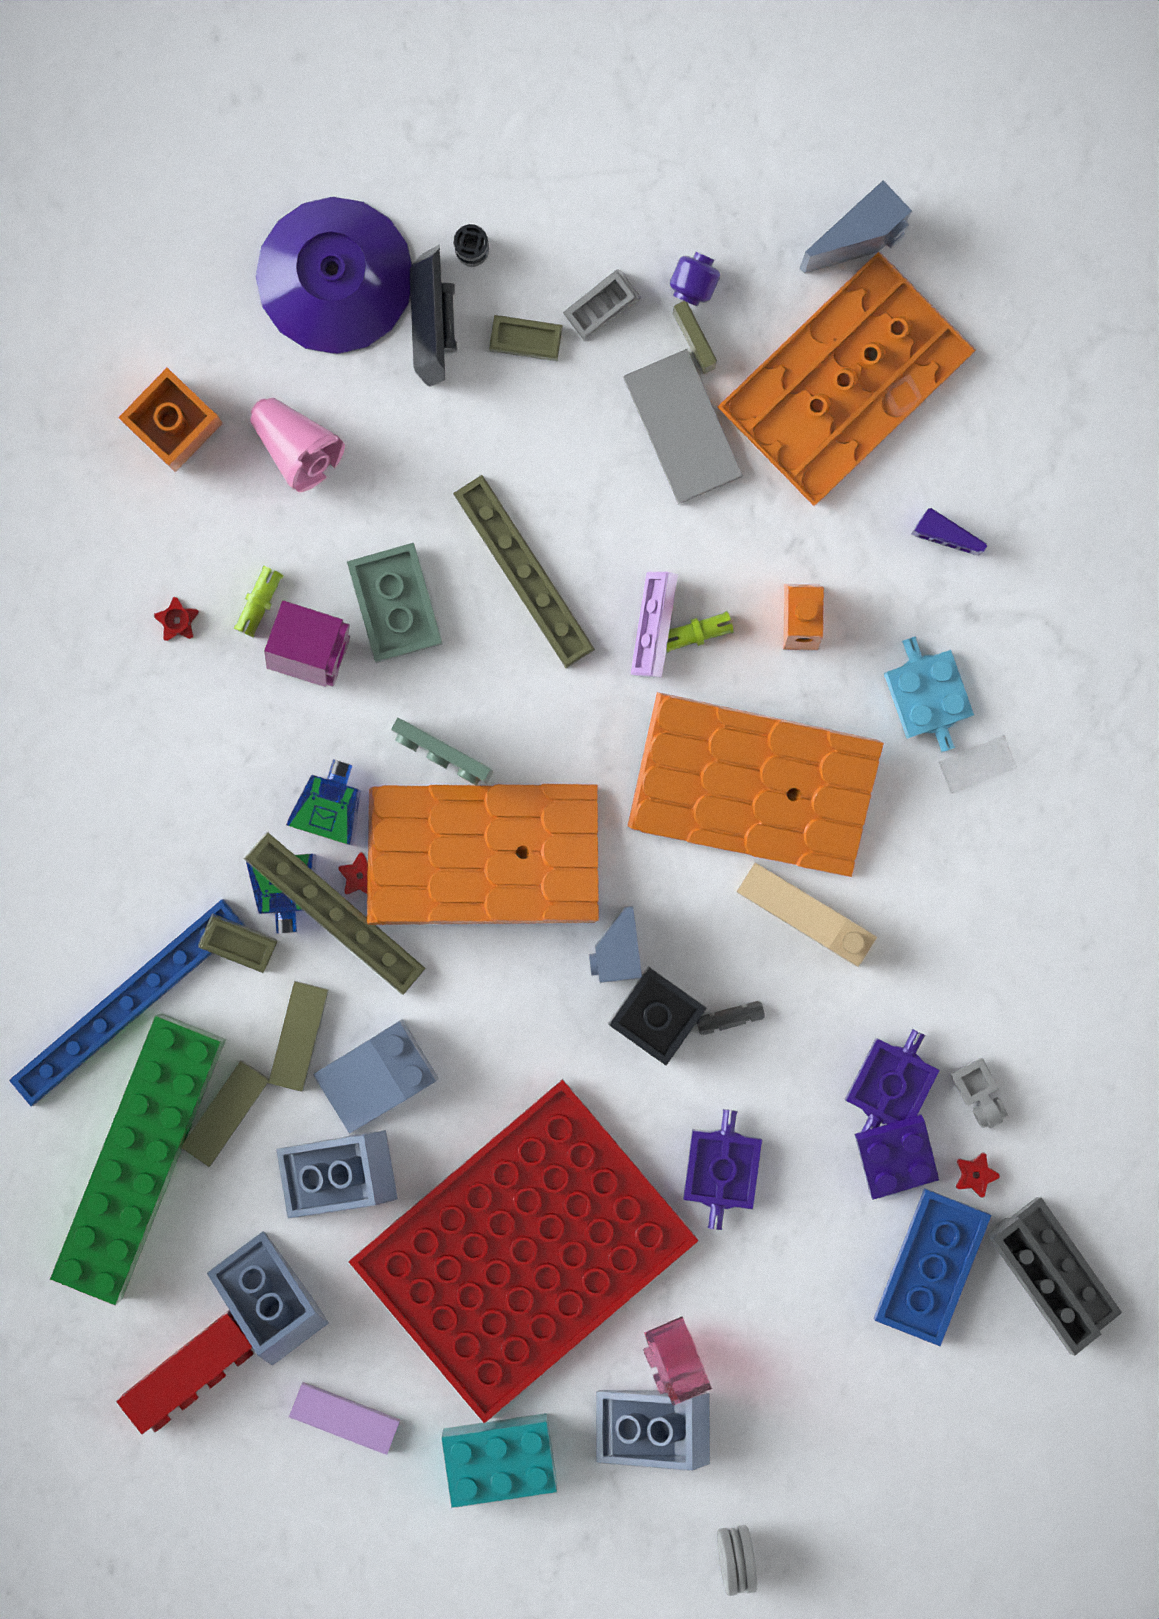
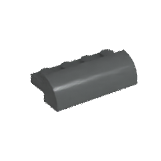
M1036 1197L1012 1217L1004 1218L989 1233L988 1238L1070 1355L1076 1356L1101 1335L1100 1330L1122 1313L1042 1197Z

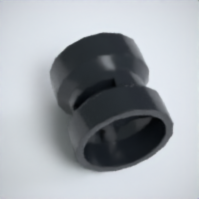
M475 224L464 225L456 231L453 244L457 259L462 264L470 267L481 265L486 261L489 255L486 232Z

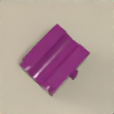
M282 600L264 650L266 668L323 687H327V685L333 687L349 645L350 635H348L350 624L343 622L341 618Z

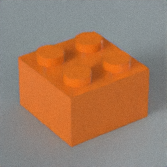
M167 367L118 417L175 473L223 424L218 415Z

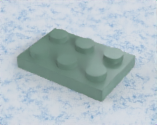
M414 542L347 561L376 663L443 644Z
M399 717L391 728L393 732L398 734L395 741L414 752L417 751L418 747L427 750L426 758L447 769L449 763L459 768L457 773L459 777L476 786L480 780L487 784L493 774L491 768Z

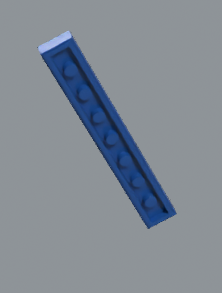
M224 899L216 903L9 1080L31 1107L37 1104L213 954L198 946L212 913L246 926Z

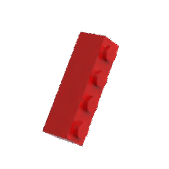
M228 1310L123 1393L116 1403L141 1435L150 1428L155 1433L171 1420L168 1414L179 1406L183 1411L199 1398L196 1392L204 1385L211 1389L227 1375L223 1371L233 1362L239 1367L254 1354L251 1350L252 1346L232 1313Z

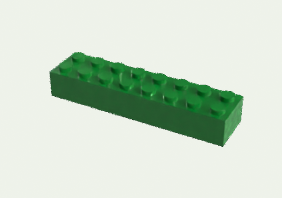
M165 1014L155 1015L50 1280L112 1305L118 1304L123 1299L182 1152V1145L188 1137L226 1042L225 1038Z

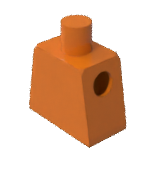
M784 584L783 650H819L823 638L824 587L820 584Z

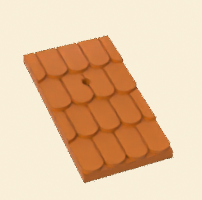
M877 252L743 381L718 408L796 489L815 506L949 378L976 349L881 252ZM870 347L877 350L878 355L876 359L869 357L868 350Z
M657 692L627 826L648 834L684 840L688 843L749 854L754 857L852 877L854 861L857 857L863 825L884 743L877 739Z
M598 785L372 786L369 789L367 925L595 923L599 921Z

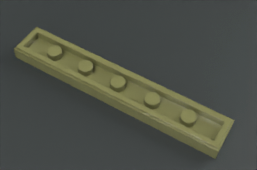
M483 475L454 492L453 495L564 667L567 669L595 651V648Z
M266 832L243 858L400 994L404 995L426 969L378 926L367 925V917L269 832Z

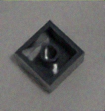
M648 966L643 972L642 978L638 979L608 1022V1025L667 1066L707 1008Z

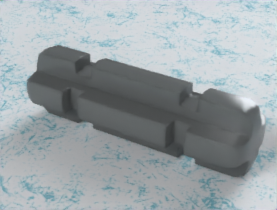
M760 1001L747 1003V1006L743 1008L740 1005L714 1012L715 1015L710 1016V1014L703 1015L697 1022L699 1033L707 1035L714 1033L715 1029L722 1031L747 1024L746 1021L749 1020L751 1022L763 1020L765 1018L763 1005Z

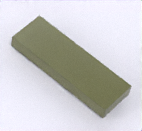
M294 981L269 1084L301 1092L304 1090L329 989Z
M241 1060L183 1143L182 1149L210 1167L267 1086L269 1078Z

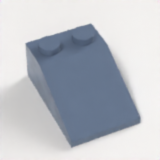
M884 180L881 181L805 251L800 269L803 273L877 253L885 245L892 248L905 235L904 231L909 227L907 220L912 210Z
M403 1019L313 1074L349 1134L439 1079Z
M386 1130L276 1149L288 1218L375 1206L398 1199Z
M264 1231L207 1272V1275L256 1354L272 1366L329 1324L309 1291Z
M679 1390L596 1391V1463L691 1471L709 1465V1393Z

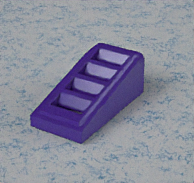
M928 508L911 532L915 537L979 556L987 548V543L932 508Z

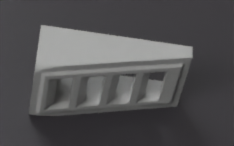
M617 269L566 309L563 314L580 337L586 340L641 299V296L624 273ZM615 283L626 296L622 301L611 287ZM603 292L608 295L615 305L611 310L600 296ZM592 300L604 314L601 318H598L588 304ZM581 308L593 323L589 327H587L577 313Z

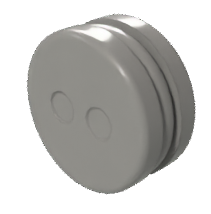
M741 1525L737 1526V1529H718V1552L726 1594L733 1596L737 1595V1592H756V1565L748 1527Z

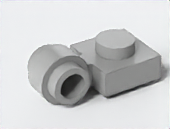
M979 1058L950 1073L965 1104L970 1105L978 1101V1107L973 1109V1113L982 1128L987 1126L992 1128L1002 1123V1118L1008 1116L1001 1100L998 1097L994 1099L989 1097V1094L999 1090L983 1058Z

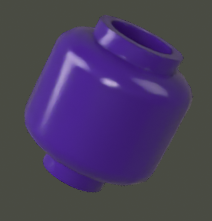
M695 252L693 258L690 256L680 257L669 282L670 287L675 290L673 296L697 307L700 302L707 303L710 301L720 279V272L712 267L714 259Z

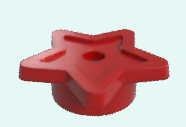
M173 597L167 609L154 614V618L164 627V641H168L178 634L189 639L193 638L191 623L197 617L199 611L197 609L184 608L178 598ZM176 617L180 618V622L178 624L174 623V619Z
M360 852L353 864L340 865L338 867L340 873L346 878L344 889L346 895L358 890L367 894L368 861L365 854ZM359 872L363 874L362 879L357 878Z
M982 1152L974 1160L970 1161L964 1159L957 1160L961 1177L956 1184V1188H972L980 1198L985 1197L987 1184L1000 1177L998 1172L988 1167L986 1153ZM974 1172H979L980 1176L974 1178L973 1174Z

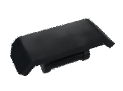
M440 244L424 252L411 265L409 271L413 368L427 386H433L445 381L444 352L457 351L453 307L455 284L441 283Z

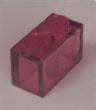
M683 1316L644 1332L648 1347L643 1349L650 1368L657 1367L658 1373L653 1374L654 1381L661 1395L668 1394L673 1406L712 1389Z

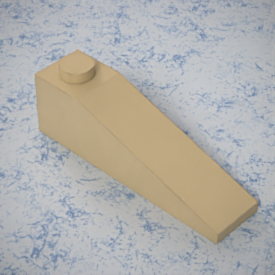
M757 863L753 864L737 890V893L856 967L860 966L877 938Z

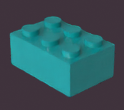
M547 1413L490 1421L485 1424L476 1423L443 1428L441 1440L451 1508L557 1492V1477Z

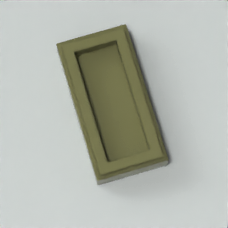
M684 300L674 305L673 316L703 374L714 370L717 359L688 303Z
M494 315L489 351L558 361L563 325Z
M212 913L198 946L203 950L264 973L276 947L277 939Z

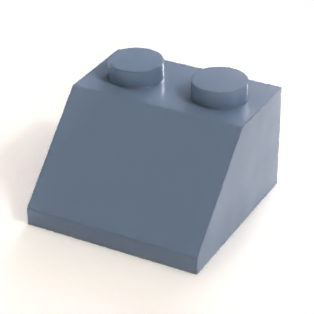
M633 906L625 907L595 945L596 953L589 954L591 976L599 975L600 983L642 978Z

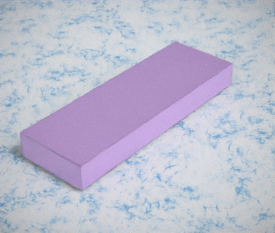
M671 572L646 573L631 675L662 678L678 574Z
M302 1382L289 1415L292 1419L386 1455L400 1422L398 1418Z

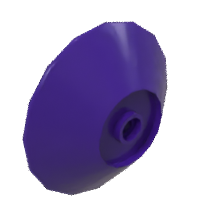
M333 196L302 203L276 222L261 246L256 271V282L262 308L280 333L305 349L340 354L367 348L394 328L409 304V271L412 262L407 242L389 217L365 202ZM329 265H337L339 267L338 272L334 275L328 274L326 269Z

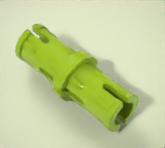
M266 566L262 567V571L251 594L247 593L245 597L247 603L236 625H234L235 630L243 633L247 622L250 620L245 634L252 638L255 636L265 611H270L272 604L269 602L281 578L284 576L274 570L269 583H267L272 570Z
M728 611L700 621L697 618L691 619L690 624L669 629L668 639L673 637L678 639L667 643V653L697 643L698 646L705 644L704 640L734 633L732 623L721 627L717 626L719 623L731 620Z

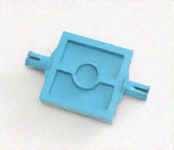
M916 636L903 640L902 643L909 661L899 668L885 672L884 676L906 738L908 739L922 733H935L941 753L953 749L955 746L948 728L957 721L974 716L952 651L948 650L934 656H922Z

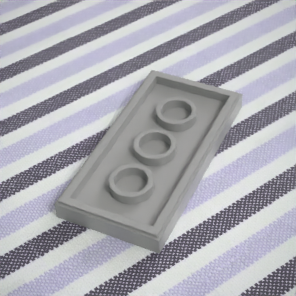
M688 349L623 376L678 504L742 477L740 468Z

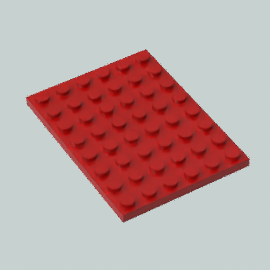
M562 1079L348 1262L485 1424L699 1240Z

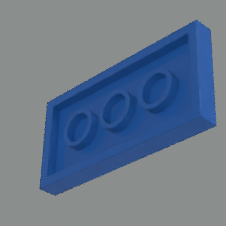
M924 1188L873 1319L941 1347L992 1215Z

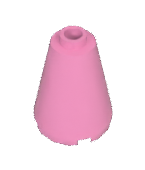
M276 398L261 399L253 406L250 422L290 487L295 488L298 492L310 490L326 478L322 472L329 465L334 469L338 465L345 448V444L339 436Z

